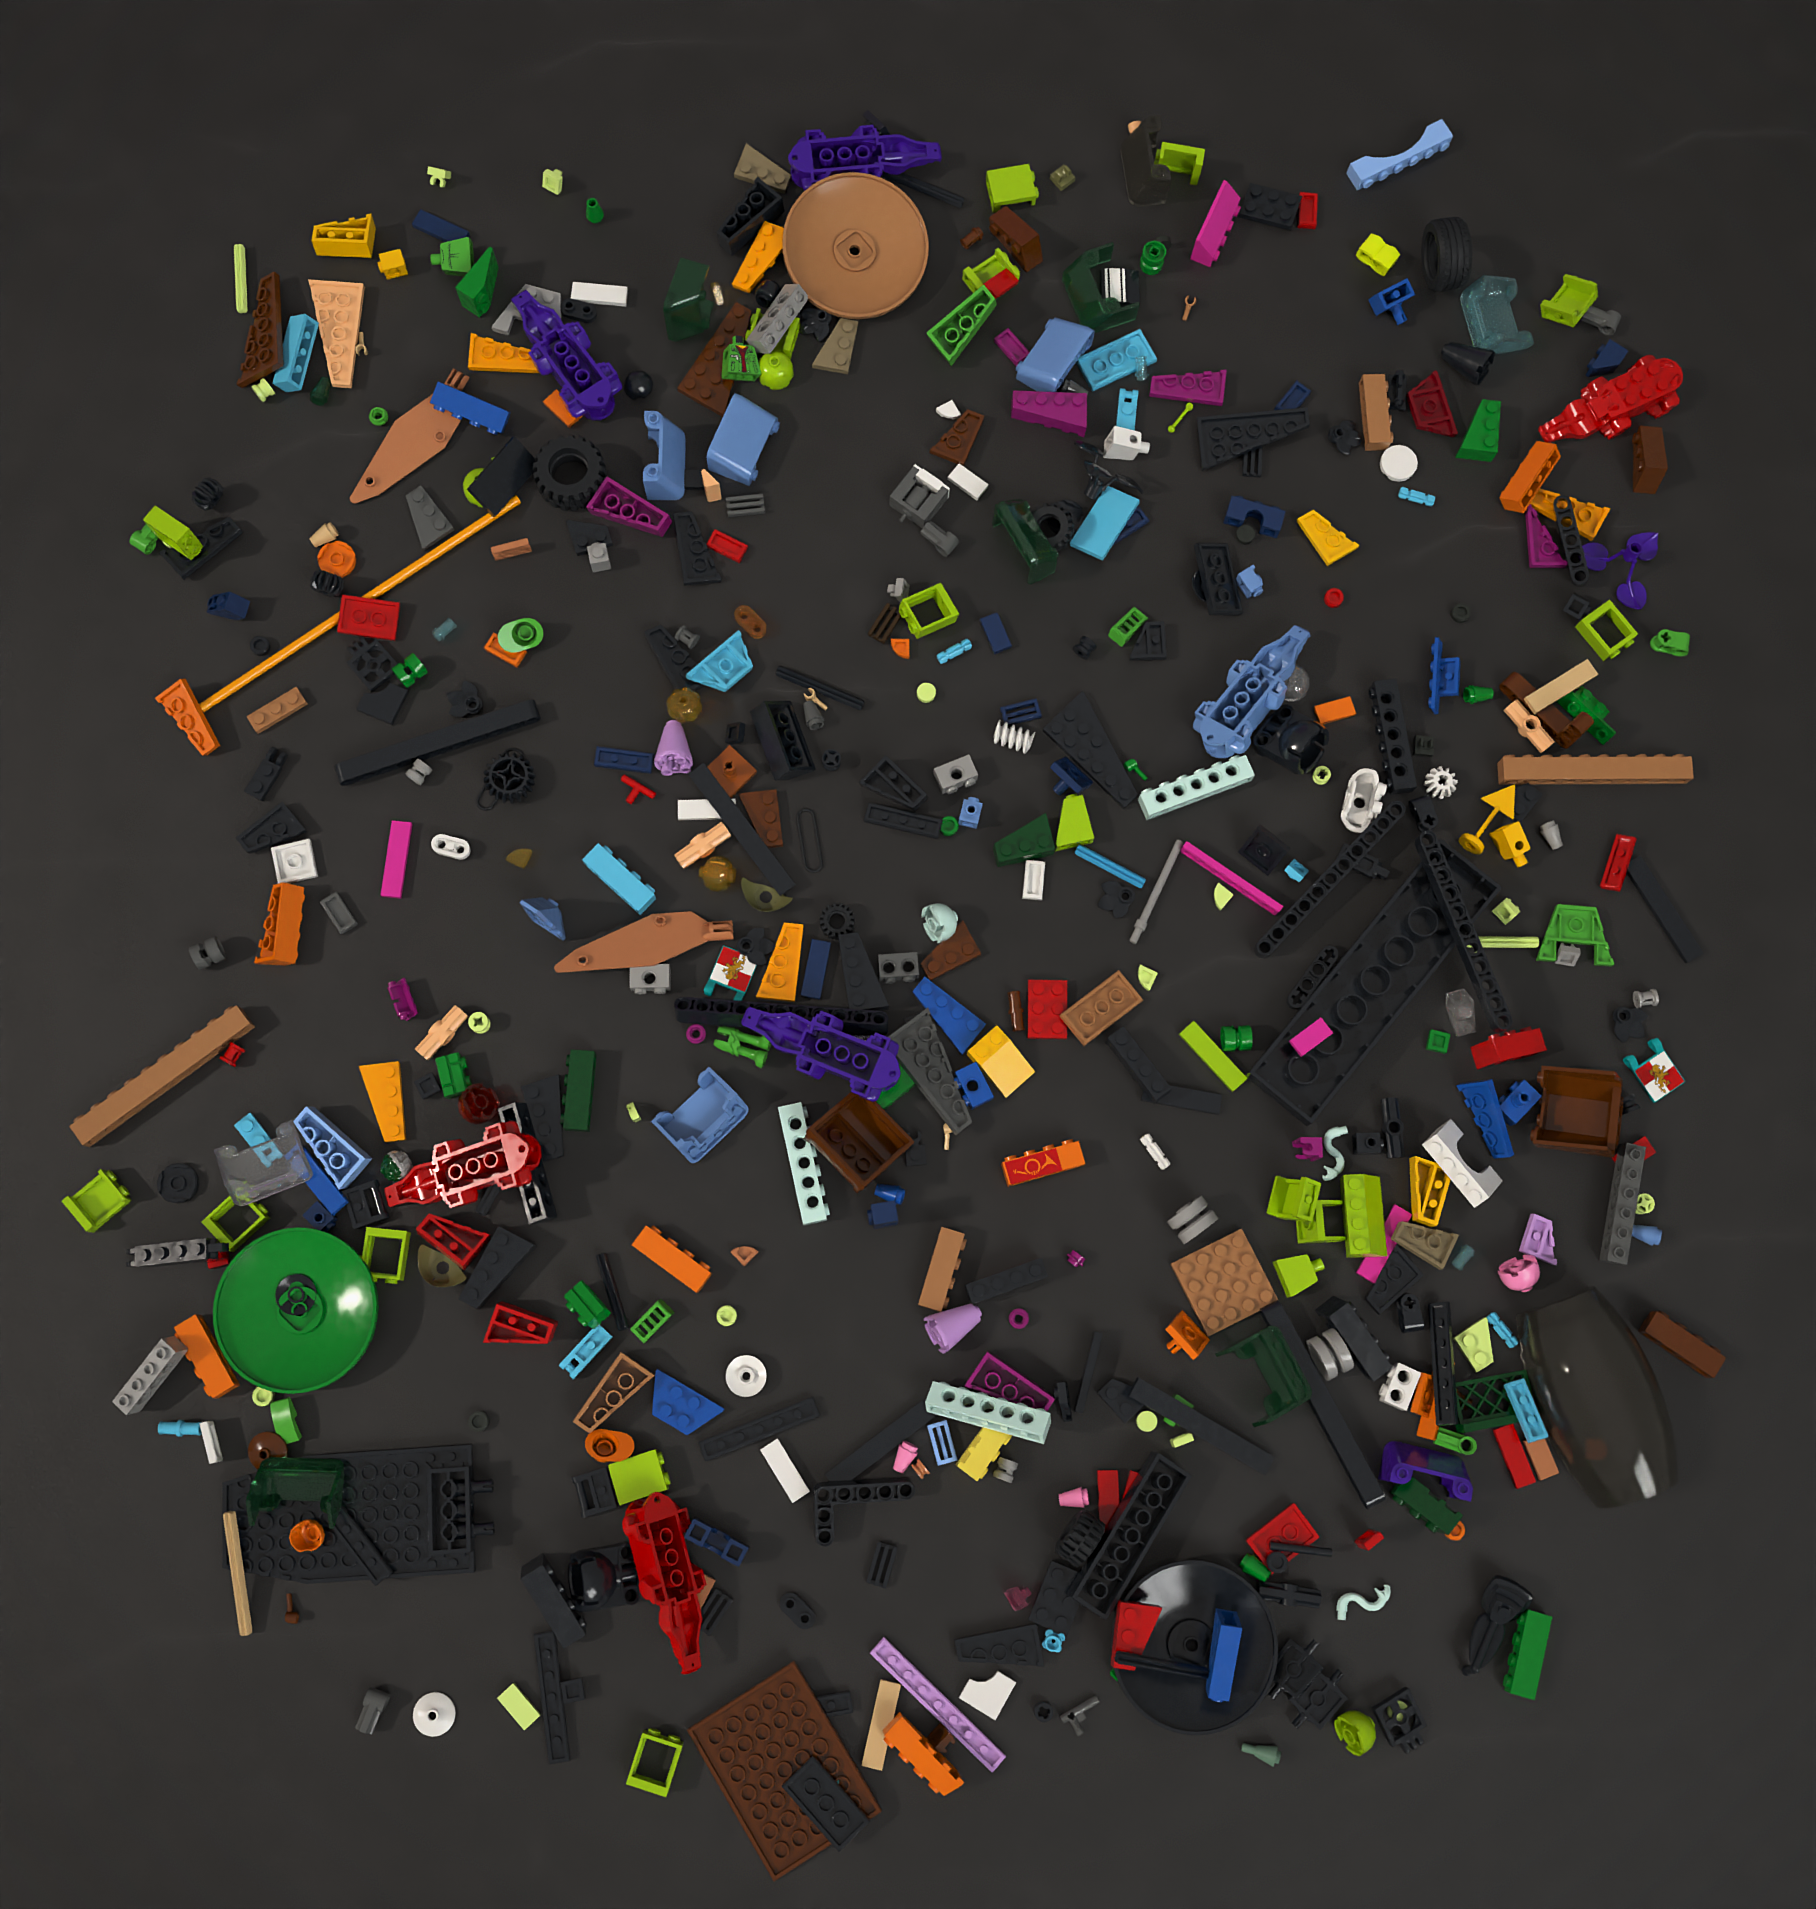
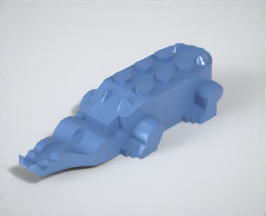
M1294 625L1280 639L1263 646L1251 662L1237 659L1228 672L1226 683L1229 687L1217 702L1203 701L1194 712L1196 718L1193 722V729L1201 734L1205 750L1209 755L1215 758H1228L1235 753L1242 754L1248 749L1251 744L1250 737L1253 731L1270 710H1277L1282 705L1287 691L1284 681L1292 675L1297 657L1307 639L1311 637L1308 630Z

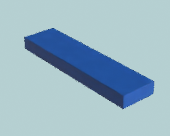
M298 1143L284 1156L331 1215H335L349 1202L303 1144Z

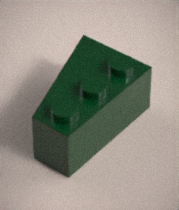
M1046 813L994 843L993 852L997 867L1054 854L1055 846Z
M1411 1477V1480L1405 1484L1395 1483L1389 1491L1394 1496L1392 1498L1394 1502L1401 1507L1405 1505L1409 1508L1408 1513L1415 1519L1419 1520L1421 1518L1426 1522L1425 1527L1434 1534L1437 1531L1438 1533L1449 1535L1463 1517V1514L1459 1511L1454 1512L1446 1505L1447 1502L1437 1498L1414 1477Z

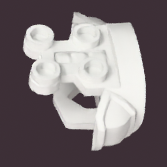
M1369 768L1360 769L1349 780L1342 807L1341 820L1345 827L1352 832L1362 833L1376 819L1378 813L1380 814L1383 802L1379 801L1386 792L1387 784L1379 782V777L1375 770ZM1356 798L1364 800L1365 805L1363 808L1355 807L1354 800Z

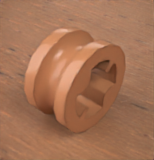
M919 1459L916 1464H911L921 1479H924L925 1474H930Z

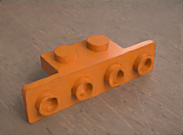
M1433 1371L1432 1375L1421 1372L1416 1385L1415 1395L1411 1402L1410 1412L1421 1416L1417 1436L1435 1441L1439 1426L1436 1425Z

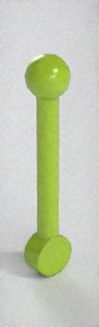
M1187 403L1183 413L1173 425L1168 427L1170 433L1175 431V427L1186 413L1193 409L1192 403Z

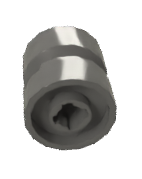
M216 936L206 939L204 944L197 943L189 947L190 956L199 970L209 967L211 962L218 963L226 959L224 948Z

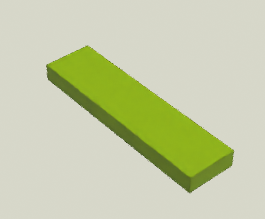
M1195 1021L1179 1033L1180 1037L1231 1092L1248 1079Z

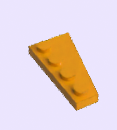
M764 221L732 282L734 288L750 293L763 278V273L774 265L775 259L779 254H783V227Z
M1539 489L1530 504L1537 512L1556 521L1553 503L1560 494ZM1569 497L1579 535L1592 541L1611 508L1597 507L1593 503H1583ZM1559 501L1556 504L1559 509L1567 507L1565 501ZM1563 519L1561 524L1569 527L1572 525L1570 519Z

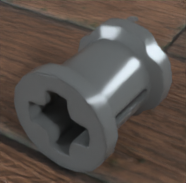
M683 625L677 631L675 639L688 645V648L691 650L698 643L700 635H695L687 629V626Z

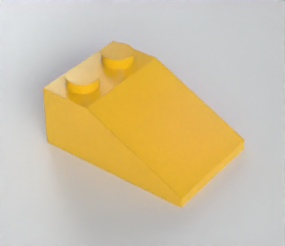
M997 1025L971 1047L966 1054L973 1062H977L980 1070L1005 1098L1035 1073L1012 1041Z

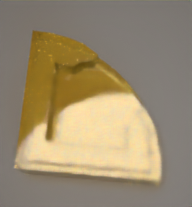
M718 282L711 283L716 304H724L720 285Z
M517 849L507 856L506 861L524 869L532 854V850Z

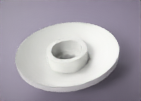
M744 1355L737 1357L727 1368V1385L736 1395L742 1397L753 1396L760 1392L765 1385L766 1369L762 1362L753 1356ZM745 1372L750 1373L749 1380L743 1379V1374Z
M428 1693L421 1697L414 1707V1724L424 1735L431 1737L440 1736L453 1725L456 1715L455 1706L452 1700L443 1693ZM430 1712L436 1713L435 1719L429 1717Z

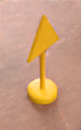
M1515 784L1481 798L1494 807V810L1475 836L1464 833L1459 837L1458 841L1464 849L1476 855L1482 854L1484 844L1479 837L1498 811L1514 819Z

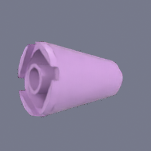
M970 1303L928 1315L924 1318V1321L928 1322L925 1324V1329L934 1345L938 1343L941 1347L938 1350L944 1354L981 1321L980 1316H982V1313L977 1305L974 1306Z

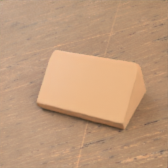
M703 469L701 474L707 501L721 500L720 484Z

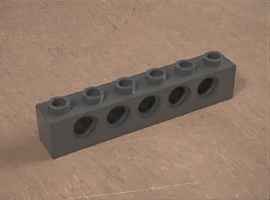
M1630 1143L1618 1144L1599 1261L1616 1265H1627L1646 1151L1644 1146Z

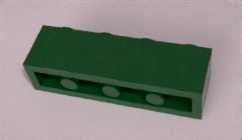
M571 1050L570 1055H567L566 1066L569 1067V1072L565 1074L564 1086H567V1092L563 1094L562 1098L565 1113L561 1114L560 1125H563L565 1131L590 1132L597 1058L595 1051Z

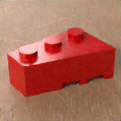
M1531 1026L1520 1029L1519 1033H1516L1515 1030L1505 1032L1504 1036L1501 1037L1500 1033L1488 1036L1489 1040L1470 1047L1477 1069L1547 1051L1540 1028L1532 1030Z
M430 1213L416 1228L417 1233L464 1271L491 1240L490 1234L473 1230L470 1227L456 1224L453 1221Z
M501 1301L496 1304L483 1343L548 1344L553 1339L559 1321Z
M1118 1600L1111 1655V1666L1113 1668L1135 1671L1136 1667L1115 1662V1654L1117 1651L1142 1655L1161 1613V1606Z

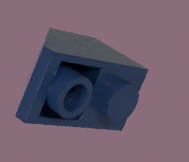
M1610 339L1606 345L1602 344L1597 350L1596 354H1598V357L1596 359L1593 357L1587 365L1589 370L1586 376L1592 377L1613 373L1628 350Z
M232 592L215 594L208 600L207 613L232 620L245 619L250 601Z

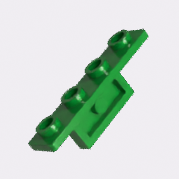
M1583 686L1575 693L1572 691L1556 701L1573 718L1582 711L1588 713L1593 718L1594 724L1587 731L1602 745L1616 734V731L1603 720L1610 711Z

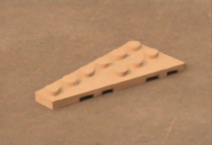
M308 279L331 384L333 387L352 388L356 359L355 347L358 343L365 286L363 283Z

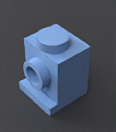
M1254 565L1240 572L1236 577V583L1247 599L1251 596L1256 597L1264 591L1260 575L1254 572Z
M968 797V800L964 799L958 824L977 829L983 803H979V799L974 797ZM968 808L974 809L975 811L973 813L968 812Z

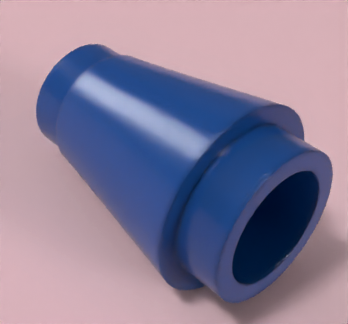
M877 1184L874 1195L886 1201L895 1200V1204L901 1205L905 1196V1189H902L901 1186Z

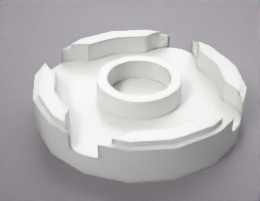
M1391 446L1385 450L1380 459L1382 473L1392 481H1406L1417 469V457L1406 446Z

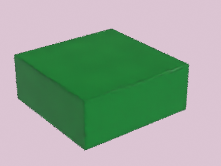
M1432 1029L1429 1030L1426 1049L1443 1054L1447 1053L1450 1034Z

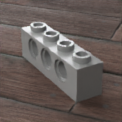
M799 284L784 285L746 341L749 345L755 347L756 353L770 354L809 299Z
M176 1336L161 1338L112 1402L125 1415L140 1412L189 1349Z

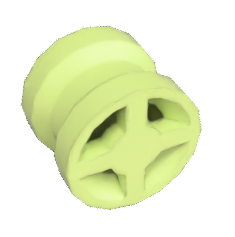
M264 378L260 380L259 384L251 386L262 402L266 401L269 395L273 396L275 394Z
M482 1012L473 1013L468 1020L469 1027L478 1034L486 1033L491 1025L490 1019Z
M1646 1193L1639 1194L1635 1213L1645 1214L1651 1212L1655 1206L1653 1197Z

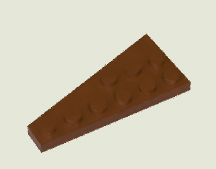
M272 272L260 279L256 297L259 302L257 309L253 310L254 324L250 326L244 350L247 355L245 363H241L240 370L243 371L242 377L237 381V385L241 388L283 367L280 275L276 272Z
M737 302L734 304L677 387L678 392L721 417L726 412L731 389L735 381L722 379L723 352L729 344H733L732 338L734 336H743V340H745L752 316L750 309Z

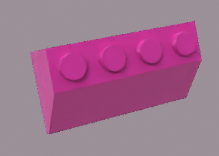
M1226 180L1223 181L1203 223L1190 258L1208 267H1211L1213 261H1217L1221 252L1218 249L1220 246H1224L1228 237L1225 234L1227 231H1231L1234 224L1232 219L1234 216H1238L1241 206H1238L1241 198Z

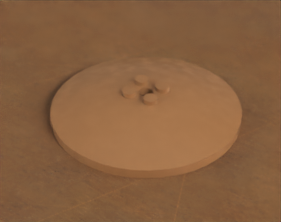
M849 172L835 174L817 181L799 196L790 209L784 225L782 250L785 266L793 284H799L808 295L810 303L837 317L869 319L896 309L913 294L923 277L927 265L929 243L926 226L918 208L900 188L883 178L871 174ZM855 247L860 253L852 255L849 250Z

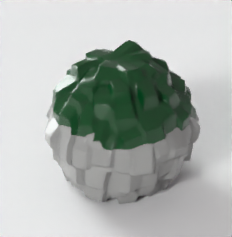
M393 1150L384 1156L380 1172L389 1181L396 1182L402 1180L411 1171L413 1165L405 1152Z

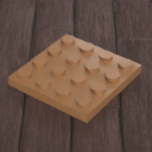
M1242 1229L1170 1264L1207 1337L1278 1300Z

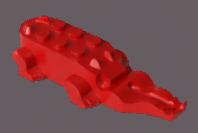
M1646 355L1628 368L1627 373L1610 381L1601 376L1590 382L1580 391L1582 393L1580 395L1581 399L1569 403L1559 416L1542 426L1540 425L1538 431L1547 443L1564 438L1584 439L1597 431L1601 435L1603 434L1604 437H1607L1608 440L1617 437L1631 427V418L1646 412L1656 419L1669 413L1672 408L1680 403L1676 390L1683 381L1682 369L1671 359H1656L1654 355Z
M515 1121L499 1122L485 1127L484 1141L468 1147L465 1146L461 1139L434 1145V1150L432 1151L433 1161L414 1166L402 1180L384 1188L387 1204L389 1207L410 1202L432 1204L443 1199V1201H446V1204H449V1208H454L476 1202L478 1199L477 1190L495 1184L501 1187V1190L527 1185L532 1181L531 1171L540 1163L542 1156L541 1146L532 1135L520 1133L518 1124Z
M653 1492L649 1494L647 1499H638L630 1503L622 1521V1528L625 1535L629 1538L639 1578L640 1593L643 1598L650 1600L652 1604L660 1606L659 1625L670 1639L675 1657L682 1667L681 1674L686 1675L697 1671L702 1666L699 1647L702 1614L697 1594L701 1593V1590H704V1586L707 1584L703 1570L690 1562L683 1533L686 1532L688 1525L691 1524L687 1507L680 1509L668 1496L660 1492Z

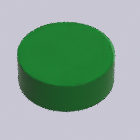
M952 816L942 818L943 824L940 832L945 836L956 834L959 827L956 818Z

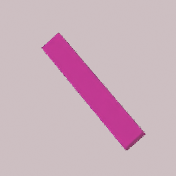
M1186 841L1181 848L1182 854L1274 916L1282 909L1283 906L1189 842Z

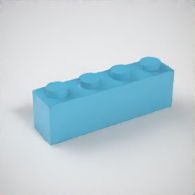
M308 315L290 316L283 341V367L275 371L272 383L285 392L302 390L319 325L317 321Z
M598 843L582 859L583 863L641 915L656 900L655 890L649 884L644 885L640 882L641 877L635 871L629 872L626 869V863L620 858L616 860L612 856L613 852L606 845L602 847Z

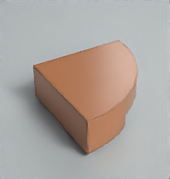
M748 1246L737 1247L731 1251L744 1267L759 1253L756 1249Z

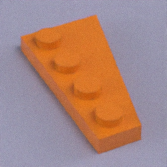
M179 679L155 697L157 702L162 703L166 708L167 714L173 716L178 722L177 726L188 734L187 738L202 756L208 755L220 747L186 679Z

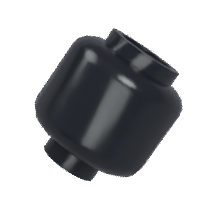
M772 280L761 282L755 291L756 302L761 307L769 308L781 291L779 285Z

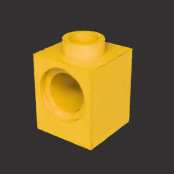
M401 249L379 254L380 262H377L380 273L385 274L386 279L408 275Z

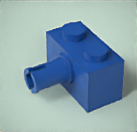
M1408 278L1377 293L1368 300L1376 316L1389 310L1392 312L1397 325L1408 320L1401 307L1402 302L1414 296L1415 293Z
M1525 1080L1515 1081L1508 1088L1510 1092L1506 1096L1502 1095L1498 1098L1504 1121L1509 1126L1516 1124L1542 1097Z

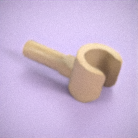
M359 332V344L355 347L358 356H360L359 351L361 349H364V354L368 355V350L364 346L363 332Z
M808 688L812 695L807 696L804 694L806 701L812 700L826 711L828 707L816 697L814 689Z
M945 1123L943 1125L945 1134L944 1150H949V1133H952V1130Z

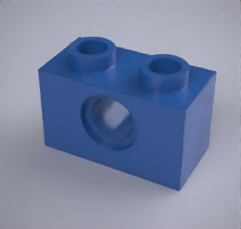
M977 1062L955 1072L954 1081H957L959 1088H961L964 1094L962 1099L966 1107L970 1106L972 1110L993 1100L994 1096ZM974 1082L977 1084L978 1089L970 1091L967 1088V1084Z

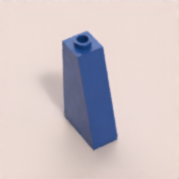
M1217 1608L1214 1618L1206 1692L1211 1700L1222 1702L1229 1701L1242 1626L1237 1612Z

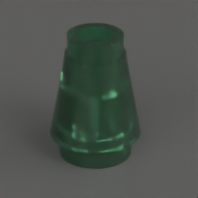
M321 377L310 392V401L315 405L323 406L328 402L331 386L330 379Z

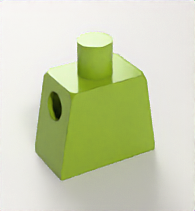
M1307 1254L1273 1261L1287 1298L1298 1294L1318 1281L1316 1272L1325 1269L1320 1258L1310 1261Z

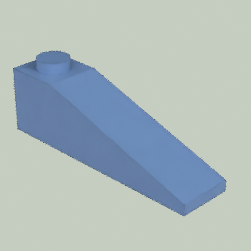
M543 897L520 901V905L533 922L562 941L566 939L562 915L557 907L559 905L557 902L550 898L546 900Z

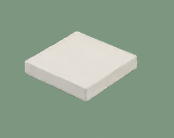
M310 839L271 847L278 884L283 882L290 884L318 877Z

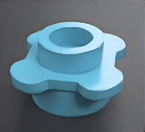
M1052 1629L1046 1630V1638L1042 1641V1646L1051 1652H1060L1062 1650L1061 1644L1065 1641V1635L1063 1633H1055Z

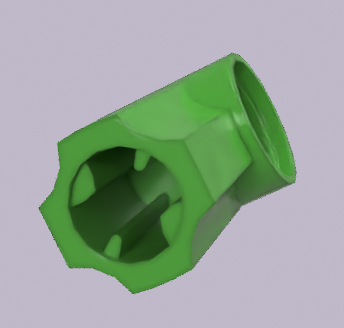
M146 524L141 531L137 530L132 534L130 544L148 555L155 549L158 537Z
M1439 1427L1436 1440L1433 1441V1444L1465 1455H1471L1477 1449L1476 1441L1472 1437ZM1463 1440H1468L1470 1444L1467 1451H1464L1461 1447Z

